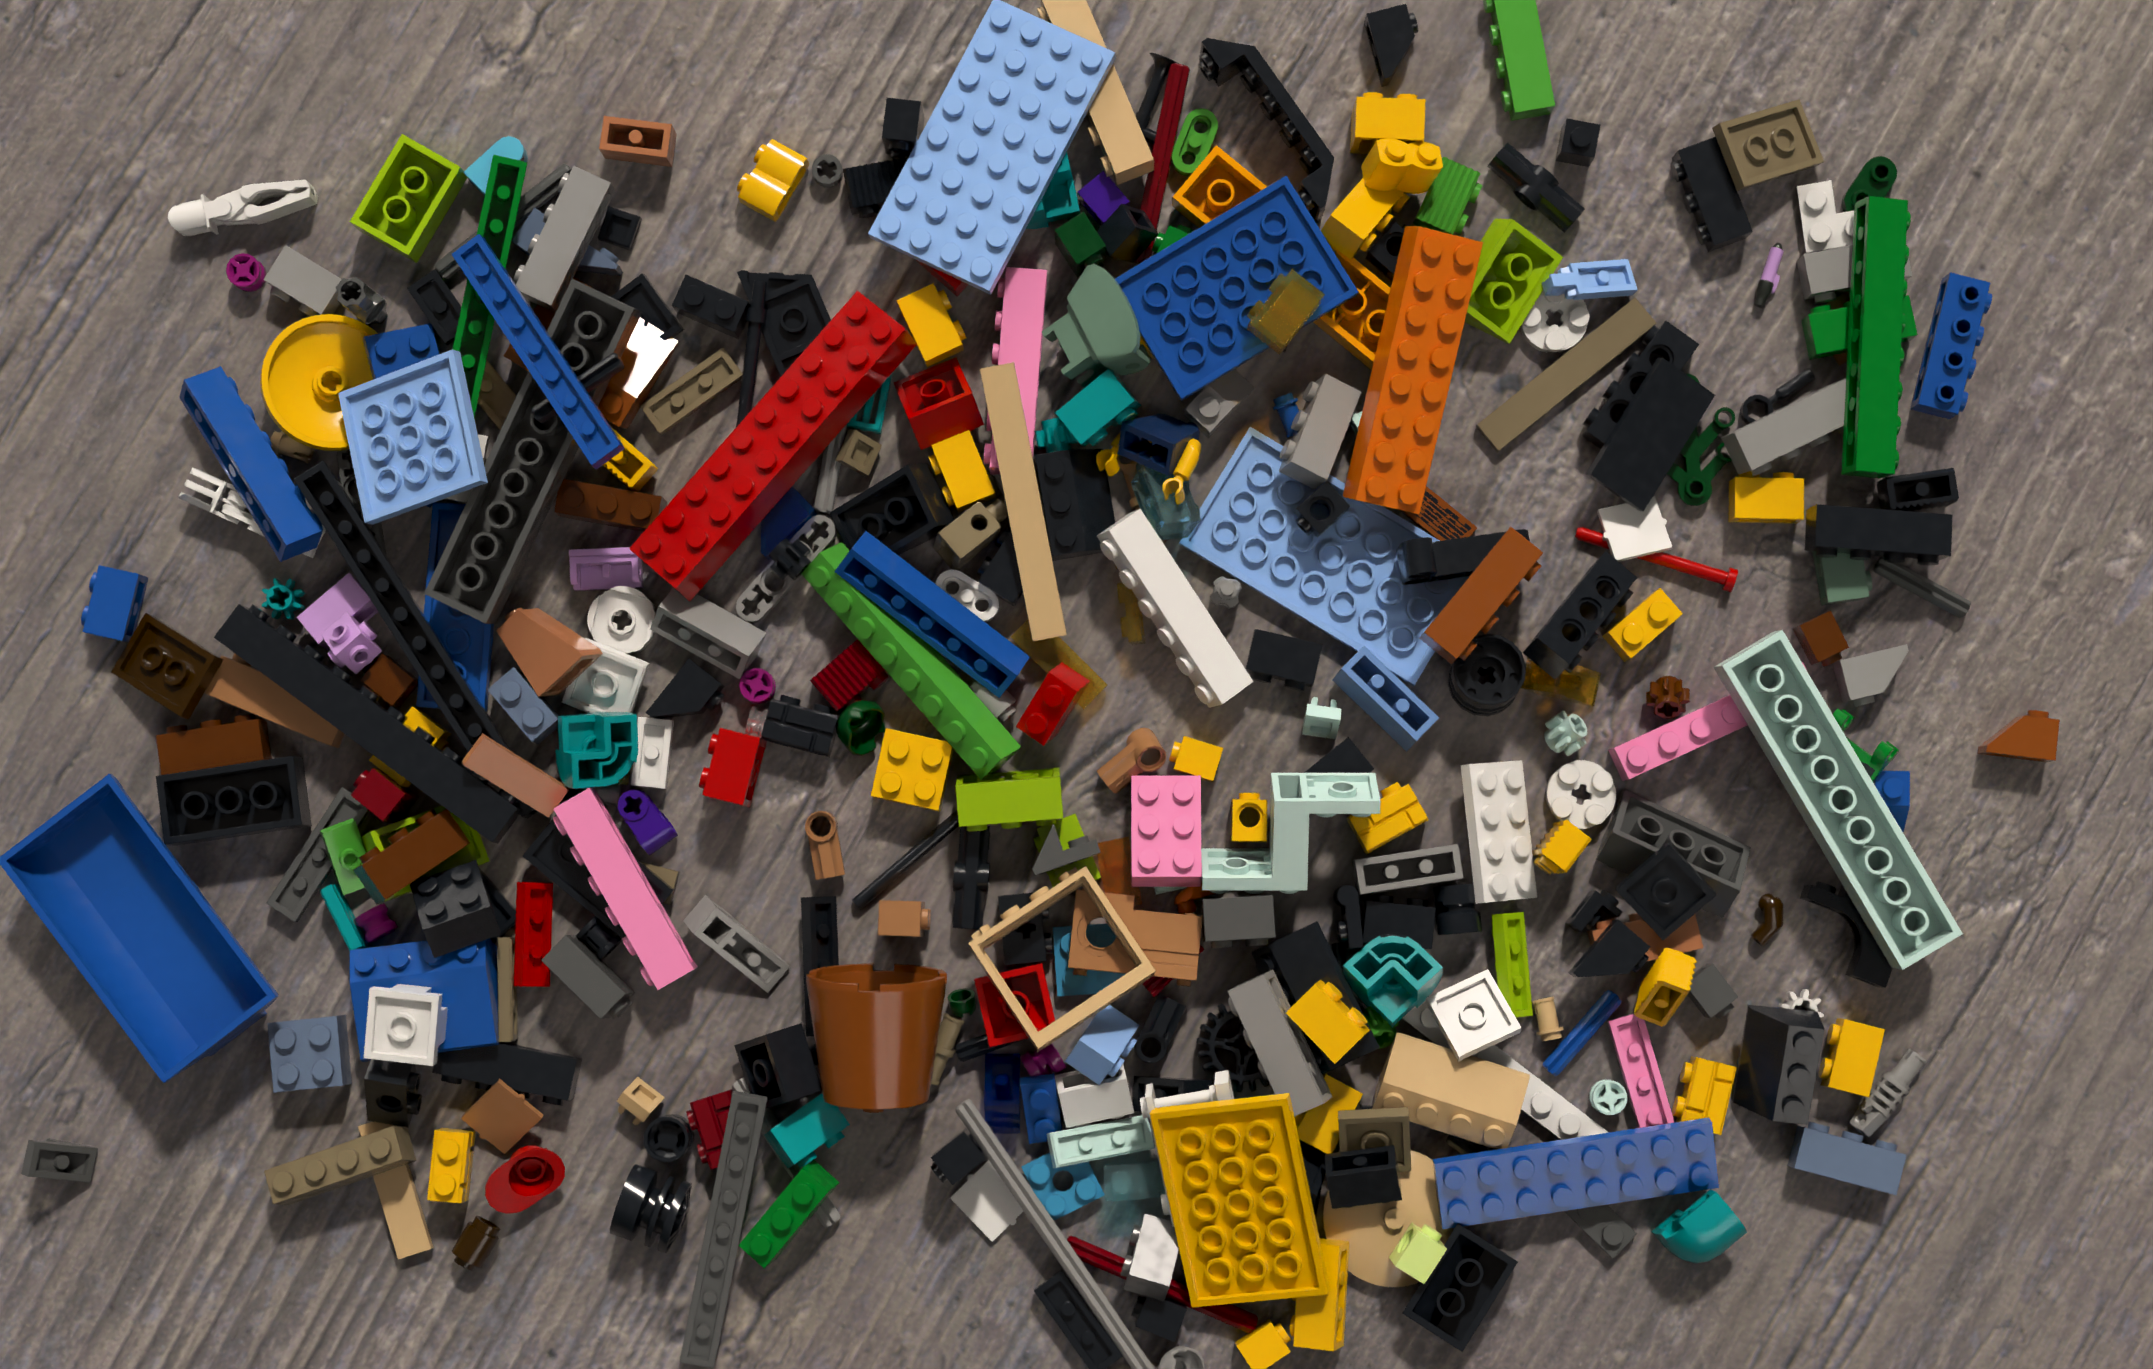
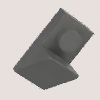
M1053 824L1032 868L1034 875L1037 876L1100 854L1101 851L1097 840L1089 841L1086 835L1069 841V849L1063 851Z
M50 1138L46 1141L28 1140L21 1174L27 1177L91 1182L98 1148Z

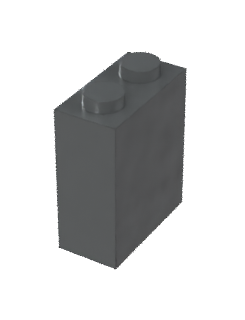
M565 935L541 960L600 1019L615 1018L616 1016L619 1018L633 1004L629 998L635 992L603 961H600L597 955L582 940H578L576 935Z

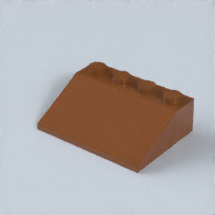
M573 277L574 280L579 281V282H581V283L587 285L586 283L582 282L581 280L577 279L576 277ZM537 304L533 312L547 331L555 312ZM641 317L621 357L625 368L611 378L598 406L606 420L625 429L629 428L641 408L640 406L644 403L680 342L673 337L664 341L659 337L664 332L650 323L645 327V320ZM510 344L503 356L529 371Z

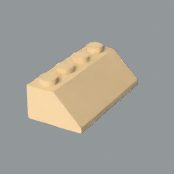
M1396 1032L1376 1085L1372 1109L1408 1107L1410 1122L1493 1149L1508 1148L1517 1126L1530 1074L1474 1056L1467 1057L1458 1062L1452 1049Z

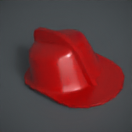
M527 1145L519 1148L512 1154L509 1161L498 1167L489 1176L485 1185V1196L489 1205L496 1211L505 1214L519 1213L529 1208L561 1185L565 1177L563 1161L556 1153L548 1150V1148L536 1145Z

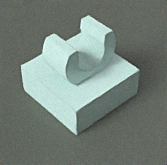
M1313 697L1311 704H1307L1302 735L1336 739L1341 720V709L1337 708V702L1334 699H1331L1330 707L1317 705L1318 697Z

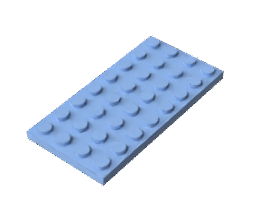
M993 0L922 131L917 145L914 146L869 230V237L991 295L1116 59L1115 52L1001 0Z
M1249 427L1180 540L1179 545L1354 651L1358 652L1365 646L1394 675L1414 686L1435 652L1419 639L1420 636L1470 576L1403 585L1396 552L1399 545L1404 541L1429 537L1432 538V542L1440 540L1383 506L1342 497L1345 483L1332 475H1329L1328 483L1350 507L1347 512L1318 538L1313 533L1309 536L1305 534L1296 524L1295 520L1298 517L1294 512L1319 487L1312 489L1279 472L1283 461L1280 458L1283 446L1254 428ZM1317 503L1310 507V513L1316 520H1325L1329 517V511L1325 505Z

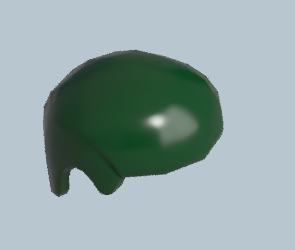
M863 700L850 704L842 712L836 724V733L852 755L863 756L876 749L875 736L880 732L885 733V713L876 702Z

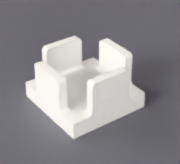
M397 984L392 988L371 987L369 989L364 1058L428 1066L437 1064L438 1046L445 1041L448 1007H442L443 994L431 993V987Z

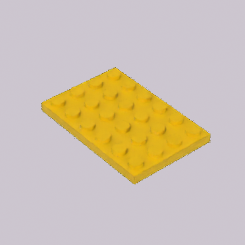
M1290 1093L1167 1106L1151 1110L1150 1118L1191 1306L1203 1307L1328 1295L1330 1286Z

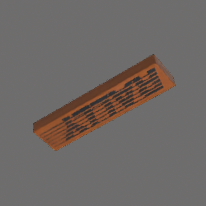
M1427 486L1420 514L1399 510L1425 532L1440 541L1470 537L1477 529L1474 524Z

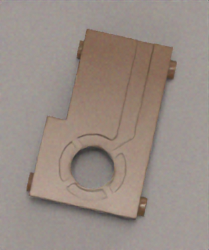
M1085 889L1076 890L1068 968H1073V975L1087 976V970L1127 974L1136 968V965L1117 937L1111 945L1103 948L1093 946L1086 937L1088 924L1092 920L1103 916ZM1104 893L1156 970L1153 977L1177 979V986L1190 987L1191 981L1197 980L1203 916H1197L1194 913H1184L1183 915L1134 910L1135 896Z

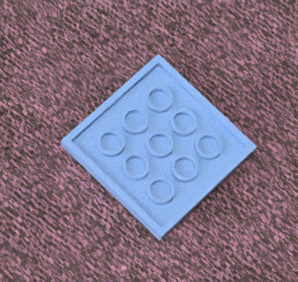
M449 350L338 393L364 523L374 525L488 483L462 357L459 351Z

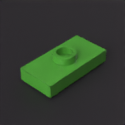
M351 818L320 830L343 896L365 888L353 871V869L362 864L359 857L366 853L356 821Z

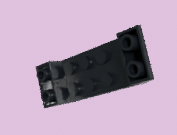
M1206 38L1201 42L1199 55L1201 63L1198 66L1202 74L1208 81L1213 79L1218 87L1241 72L1243 74L1240 76L1243 85L1250 93L1256 92L1262 101L1259 105L1265 116L1270 121L1275 119L1282 130L1279 131V134L1284 143L1289 148L1294 146L1300 154L1299 163L1308 176L1300 181L1297 193L1316 223L1322 219L1327 202L1334 156L1255 46Z

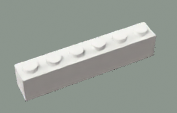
M1141 509L1125 515L1097 535L1101 542L1100 548L1103 554L1109 560H1113L1119 569L1121 581L1127 588L1132 589L1138 598L1140 610L1146 617L1151 618L1157 627L1159 639L1165 646L1170 647L1176 656L1178 668L1183 674L1189 676L1195 685V693L1201 702L1207 704L1209 708L1222 705L1253 682Z

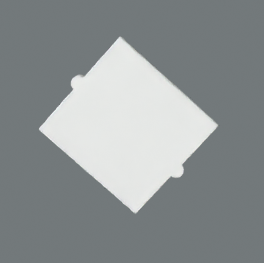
M1655 496L1652 497L1644 511H1638L1628 503L1598 509L1597 514L1604 531L1602 539L1607 541L1612 557L1618 562L1672 549V544L1665 527L1667 520L1662 518Z
M988 1160L974 1175L969 1174L967 1176L968 1181L950 1199L993 1242L1010 1224H1016V1218L1023 1212V1209Z

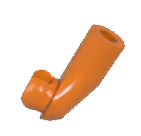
M1201 880V887H1186L1176 895L1174 905L1177 904L1179 914L1193 913L1197 909L1194 903L1195 899L1216 893L1202 890Z

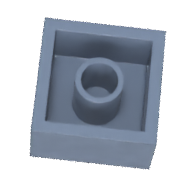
M346 1015L267 1023L273 1093L352 1084Z

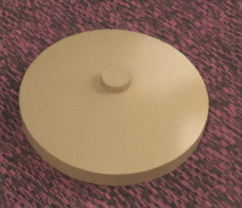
M1412 1149L1411 1171L1399 1172L1402 1200L1332 1209L1328 1189L1325 1195L1322 1220L1326 1239L1349 1241L1348 1271L1361 1280L1374 1285L1404 1287L1419 1282L1397 1268L1389 1259V1256L1411 1223L1420 1228L1424 1224L1430 1226L1442 1235L1440 1241L1444 1245L1455 1229H1442L1440 1224L1433 1160Z

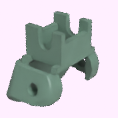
M1095 264L1087 265L1067 296L1069 304L1066 308L1068 313L1042 331L1043 336L1049 341L1059 340L1058 343L1070 362L1060 369L1064 376L1072 380L1087 370V373L1077 379L1079 385L1084 388L1107 369L1113 371L1115 375L1119 374L1122 376L1142 371L1151 363V358L1143 344L1140 346L1138 321L1122 288L1116 279L1104 268Z

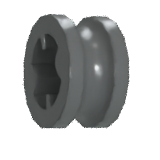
M824 154L815 159L812 165L815 181L824 188L838 185L843 178V169L840 161L830 154ZM823 164H827L829 167L834 165L837 167V170H833L835 176L830 179L826 175L820 177L818 172H822L821 166Z

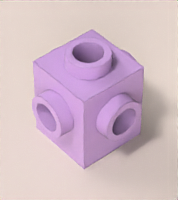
M347 611L321 634L331 649L327 653L331 660L340 668L346 665L355 674L370 664L382 652L374 640L378 636L376 632L365 621L360 624Z

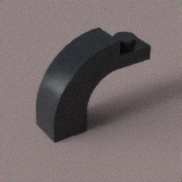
M1819 881L1816 882L1815 886L1804 885L1800 899L1836 912L1847 921L1852 929L1854 952L1845 975L1875 987L1886 988L1892 967L1844 886L1841 885L1837 895L1835 894L1837 888Z

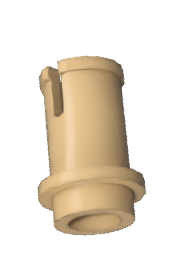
M283 431L273 432L270 441L272 450L277 457L282 454L305 461L308 464L310 463L314 454V450L311 447L295 441Z
M1554 996L1532 1001L1539 1027V1032H1536V1034L1541 1036V1041L1562 1038L1561 1030H1564V1028L1559 1026Z

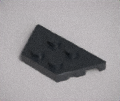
M741 270L737 274L750 305L754 280L767 282L764 309L767 310L766 324L762 323L761 331L781 377L831 319L812 275H784L777 272H769V274L751 273Z

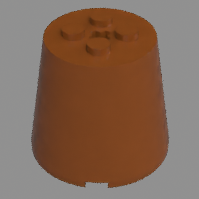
M874 963L834 965L809 971V974H806V983L823 1100L834 1106L863 1109V1112L879 1113L883 1112L884 1109L910 1108L926 1103L929 1100L947 984V973L937 968L910 964H894V970H874Z

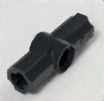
M1509 143L1495 155L1487 166L1514 189L1515 196L1524 205L1534 211L1539 210L1564 233L1585 210L1584 207L1558 186L1559 182L1547 169L1540 165H1533Z
M966 826L960 827L958 861L955 860L953 891L955 892L953 928L979 930L983 926L985 894H988L990 863H987L990 826H987L988 829L983 831H967Z

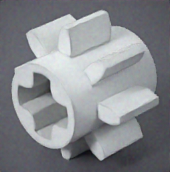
M1802 989L1800 997H1797L1794 992L1788 991L1787 996L1790 1000L1786 1004H1778V1007L1794 1009L1795 1006L1802 1005L1803 1008L1808 1009L1807 1011L1818 1012L1816 1005L1821 1002V999H1809V990ZM1818 1012L1819 1017H1824L1823 1013Z

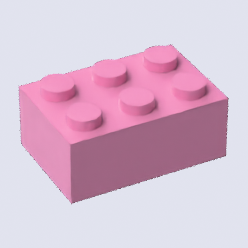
M1201 775L1131 776L1132 887H1201Z

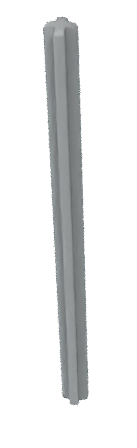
M970 1099L960 1103L955 1108L957 1115L1132 1369H1155Z

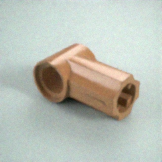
M1140 728L1133 731L1128 736L1127 746L1097 770L1100 778L1114 794H1117L1131 783V776H1139L1143 772H1153L1164 765L1166 752L1154 732L1149 728Z
M828 811L814 812L805 822V831L808 835L816 880L845 875L837 830L838 823L836 817ZM823 816L830 821L831 829L827 835L819 836L813 831L812 823L816 817Z

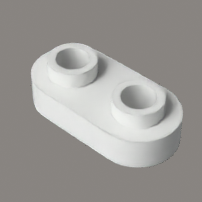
M958 570L944 571L937 578L935 584L946 593H948L946 587L949 583H957L959 591L956 594L949 595L984 622L992 620L997 615L999 601L996 594L979 582ZM979 600H986L989 607L986 611L980 612L976 609L975 605Z

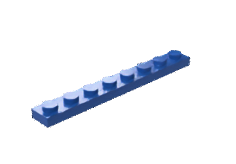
M478 234L452 253V256L590 464L595 469H598L624 450V446L485 238Z

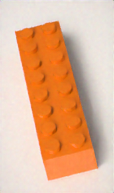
M1405 226L1342 497L1420 514L1483 242L1421 226Z

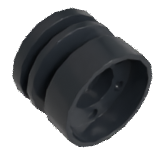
M1483 634L1474 637L1472 641L1477 644L1474 650L1464 661L1458 657L1449 670L1448 687L1452 698L1461 709L1472 715L1488 717L1503 712L1513 703L1525 681L1526 664L1522 652L1512 641L1494 634ZM1486 673L1490 674L1491 679L1489 682H1485L1484 685L1479 682L1480 676H1484Z
M635 1164L628 1175L616 1205L610 1226V1234L632 1241L637 1236L640 1228L646 1229L644 1246L651 1247L657 1234H661L658 1251L667 1253L674 1240L679 1236L690 1207L692 1183L682 1181L675 1195L673 1194L675 1177H668L662 1189L656 1188L658 1171Z

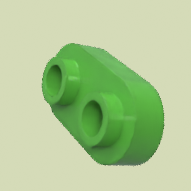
M1199 108L1191 111L1183 123L1172 154V165L1181 175L1190 176L1209 154L1216 137L1218 121L1216 116L1207 109ZM1199 123L1204 124L1207 127L1206 132L1197 133L1194 129L1195 125ZM1190 154L1194 157L1195 161L1188 165L1182 161V157Z

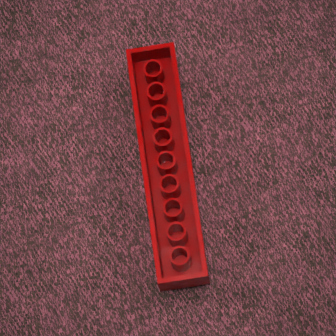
M856 291L629 549L690 602L917 344L908 331L863 294Z

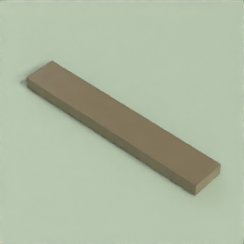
M1633 298L1477 424V429L1498 453L1657 323L1640 302Z

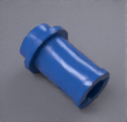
M1292 392L1274 399L1275 406L1272 407L1273 410L1278 411L1287 438L1293 436L1295 430L1291 429V425L1296 414L1299 412L1296 404L1299 400L1294 398Z

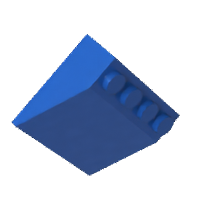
M490 938L434 958L427 940L350 950V990L360 1060L362 1062L371 1060L364 1058L369 989L373 986L392 988L397 984L431 987V993L443 994L442 1007H448L445 1041L438 1046L437 1053L499 1045L497 946Z

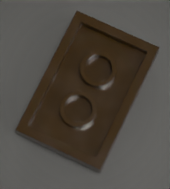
M145 613L111 673L175 714L189 720L223 659L156 617Z

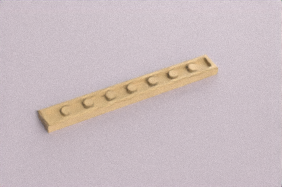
M1012 362L981 368V378L1032 640L1038 641L1067 635L1015 364Z

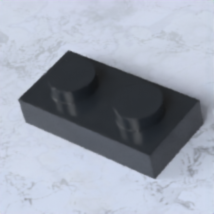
M434 269L407 289L441 339L448 346L455 340L461 305L440 274Z

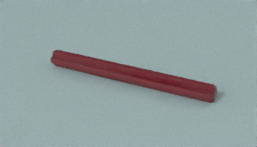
M1173 63L1169 68L1152 151L1155 170L1147 175L1140 209L1145 211L1156 231L1190 72L1188 66L1179 63ZM1155 239L1134 263L1140 264L1152 256Z
M1069 1236L1067 1238V1241L1081 1261L1126 1280L1127 1277L1121 1275L1125 1258L1077 1237ZM1171 1279L1166 1298L1247 1333L1254 1331L1258 1322V1317L1255 1314L1232 1304L1192 1307L1187 1285Z

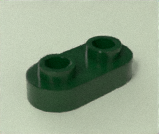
M1883 156L1871 158L1862 167L1845 192L1841 202L1843 211H1854L1857 196L1884 198L1897 178L1895 164ZM1875 169H1883L1885 171V178L1877 177Z

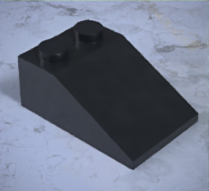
M928 463L908 464L830 512L833 522L849 551L867 531L897 555L936 537L938 532L955 520Z

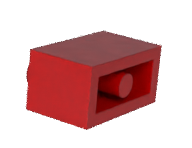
M1061 662L1048 672L1016 727L1045 746L1058 735L1090 681Z

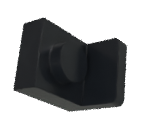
M1602 890L1600 893L1590 891L1565 923L1576 932H1582L1584 928L1589 931L1601 917V914L1598 912L1600 908L1616 918H1619L1623 912L1616 907L1619 901L1607 891Z

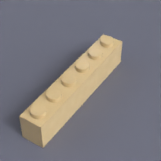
M1040 0L1041 7L1037 8L1039 18L1106 48L1086 0ZM1113 64L1086 115L1091 123V126L1087 127L1091 142L1094 147L1100 145L1104 154L1103 157H1100L1102 168L1106 176L1112 175L1116 185L1152 172L1155 169L1153 156Z

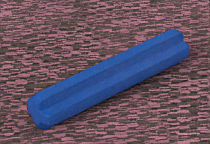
M1610 990L1605 991L1543 1062L1544 1068L1552 1075L1558 1076L1622 1002L1621 999Z

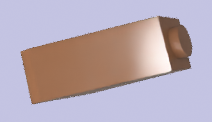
M517 608L512 610L505 616L506 621L496 630L538 697L559 695L603 654L597 646L539 608Z

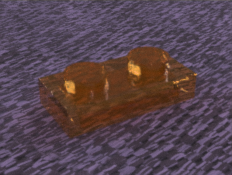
M1129 836L1099 842L1098 846L1101 853L1097 854L1105 893L1135 896L1134 906L1141 905L1142 900L1139 887H1132V855Z

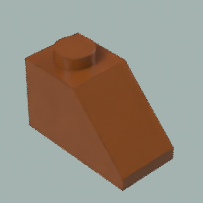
M2028 710L2027 715L2016 717L1980 745L1977 754L2038 762L2056 761L2060 719L2049 718V712Z

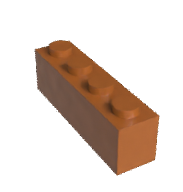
M1510 527L1419 639L1450 664H1453L1458 657L1464 661L1477 646L1472 640L1478 632L1482 631L1486 634L1499 619L1494 613L1500 605L1503 604L1508 608L1518 596L1520 591L1515 587L1522 578L1529 582L1542 565L1537 560L1543 552Z

